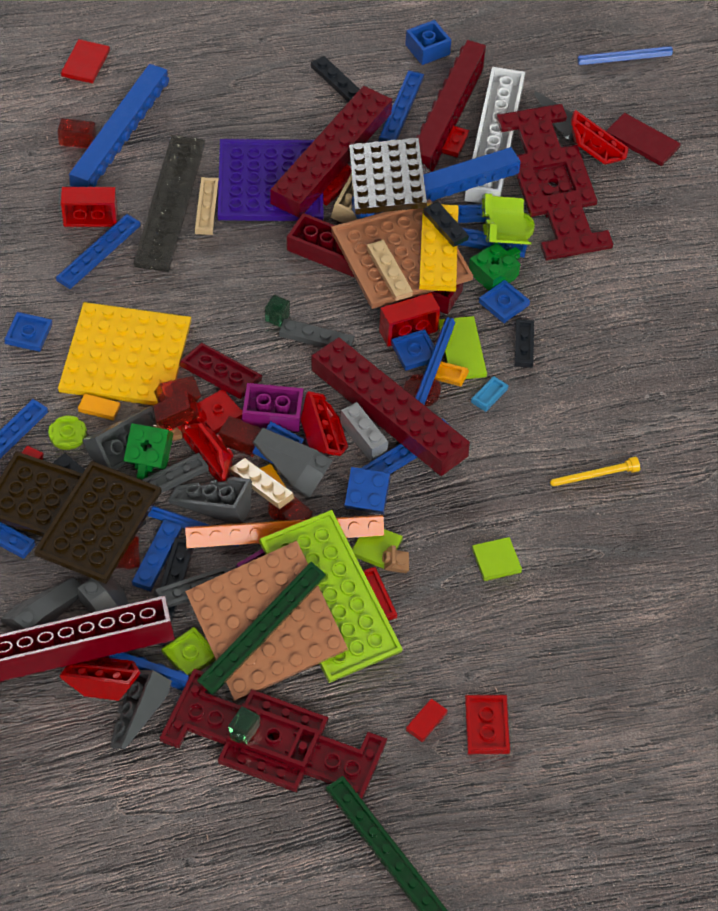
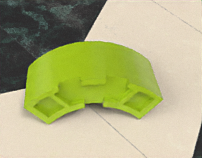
M485 193L482 196V217L486 219V224H483V233L487 235L485 240L491 243L531 245L525 233L524 199L497 197Z

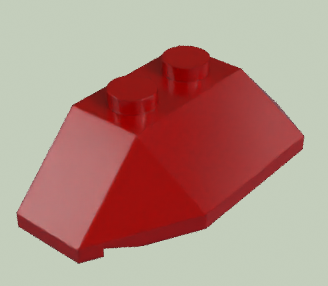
M577 110L573 111L571 120L573 139L580 148L604 165L627 158L628 147Z
M308 391L301 415V423L308 446L322 453L341 456L348 448V444L339 416L326 401L324 394Z
M202 423L183 425V439L195 454L199 453L209 467V473L217 482L227 481L231 473L232 451L226 448L221 437L218 434L216 435L206 425Z
M101 657L67 665L61 672L60 678L85 697L119 701L140 675V671L134 661Z

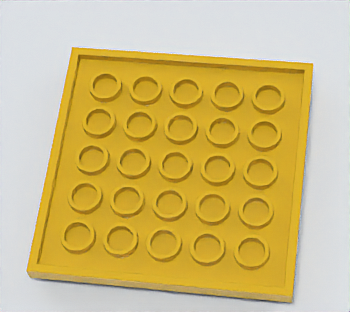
M83 302L58 391L82 396L89 394L104 399L169 408L191 325V317Z

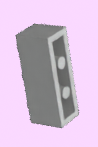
M357 402L341 410V425L370 462L388 451V440Z

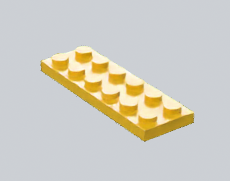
M441 204L458 223L459 205ZM422 210L419 289L456 292L457 246L453 247L423 214Z

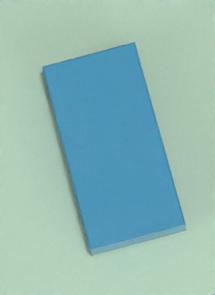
M493 376L472 397L471 403L487 412L508 390L509 385Z

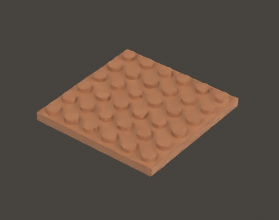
M427 200V204H433L431 200ZM423 208L383 212L331 227V232L371 309L398 302L393 298L367 251V244L377 241H385L413 291V295L405 299L437 291L419 289ZM458 248L456 285L473 280V274Z
M297 541L185 591L216 660L308 565ZM319 586L307 596L226 681L235 702L248 697L251 689L259 692L348 651V647Z

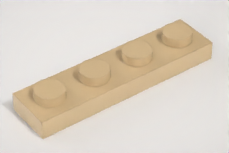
M201 177L195 234L213 235L219 178Z
M381 240L367 244V251L395 301L411 297L413 291L385 241Z
M246 458L230 468L231 474L235 477L251 479L252 489L279 509L294 499L293 492Z

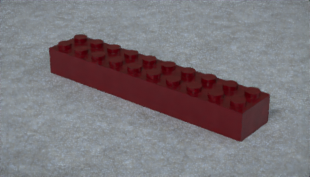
M467 40L465 45L461 46L459 57L456 56L454 67L450 68L448 78L444 80L443 89L439 90L437 101L434 100L432 111L428 112L426 123L422 124L420 135L417 134L416 138H419L423 175L435 170L443 154L442 148L453 126L457 125L484 70L486 45Z
M363 86L270 189V204L300 218L350 162L349 145L366 143L392 114L393 99Z
M303 213L287 235V251L355 278L331 232V227L335 225ZM464 283L456 285V292L438 290L430 292L439 305L440 312L448 315L463 291Z
M340 337L311 355L312 371L352 404L357 402L371 420L440 476H443L469 457L470 442Z
M165 596L0 634V682L175 640Z

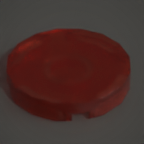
M422 373L411 376L404 385V390L414 398L424 376ZM434 379L424 406H431L440 398L441 386L437 379Z

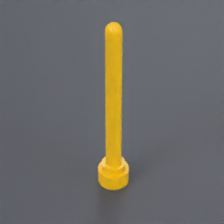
M635 456L628 458L622 464L552 479L550 485L559 486L625 470L634 473L640 471V463Z

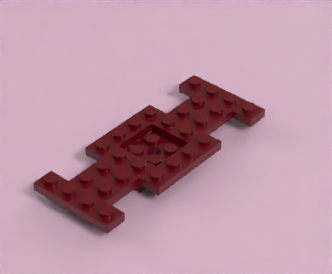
M556 104L497 114L496 119L500 131L518 130L526 153L517 155L521 162L520 170L516 177L530 217L545 214V217L549 218L556 240L541 242V249L545 260L613 248L614 244L609 230L592 233L586 219L583 207L597 205L598 200L578 146L560 147L553 123L564 122L567 119L563 105ZM554 182L557 184V186L552 187L551 185H549V183Z
M193 669L160 736V742L179 749L189 731L225 745L218 758V763L296 793L304 775L329 784L344 776L363 800L387 744V738L367 732L361 748L352 747L322 736L329 717L252 689L245 703H242L240 706L208 694L207 690L197 681L205 672ZM270 733H277L279 738L277 740H270L268 735Z

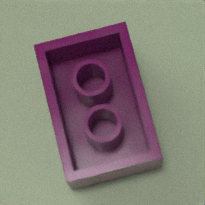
M247 383L242 412L243 427L266 429L271 421L288 431L299 432L304 388Z

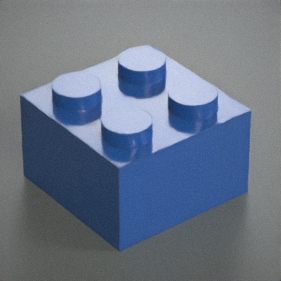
M435 20L406 30L405 45L421 65L450 55L451 39Z
M351 467L345 508L384 515L391 478L390 473Z

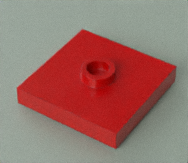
M222 389L197 403V406L206 413L207 420L205 425L212 429L215 434L242 419L243 411Z

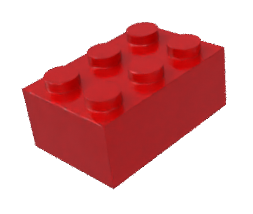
M62 187L61 210L63 226H114L117 223L118 214L116 188Z
M432 293L422 294L415 298L381 307L379 332L387 347L392 346L391 339L421 330H426L428 335L438 332L440 307Z

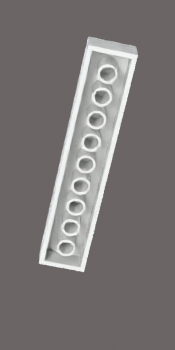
M492 67L472 159L511 147L514 130L501 132L496 117L497 114L519 110L525 72ZM505 178L466 190L465 201L482 204V196L485 193L501 197Z

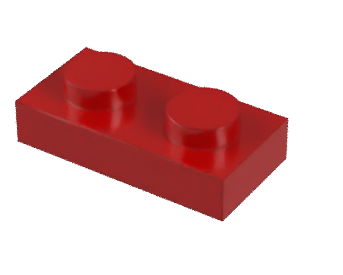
M453 126L442 148V153L458 158L469 136V130Z

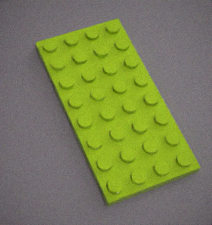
M332 510L260 538L259 543L265 555L297 541L307 563L313 562L326 574V578L318 586L348 647V651L319 663L328 683L402 652L403 649Z

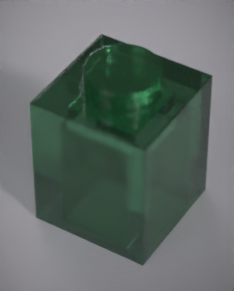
M273 295L265 306V321L281 327L284 318L287 319L290 315V301Z
M241 706L228 725L231 739L237 743L242 742L247 745L260 726V716Z

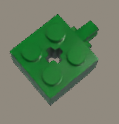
M494 243L470 258L469 269L473 277L489 291L504 280L510 283L517 278L520 270V263L517 260L520 258L521 251L517 247L506 251L499 243Z
M131 423L124 462L135 465V469H138L137 479L143 480L147 478L148 473L152 472L153 468L166 469L174 433L167 429Z

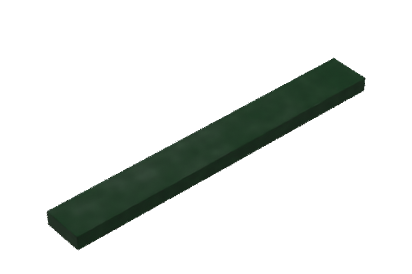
M310 562L197 680L198 683L211 695H214L326 578V574L313 562Z
M342 776L328 785L325 789L417 910L448 911L345 777Z

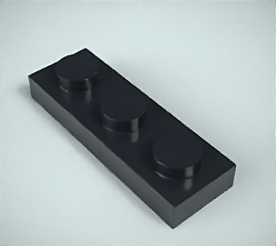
M438 201L427 206V208H423V214L453 247L468 241L469 235Z
M516 319L514 367L533 368L534 320Z

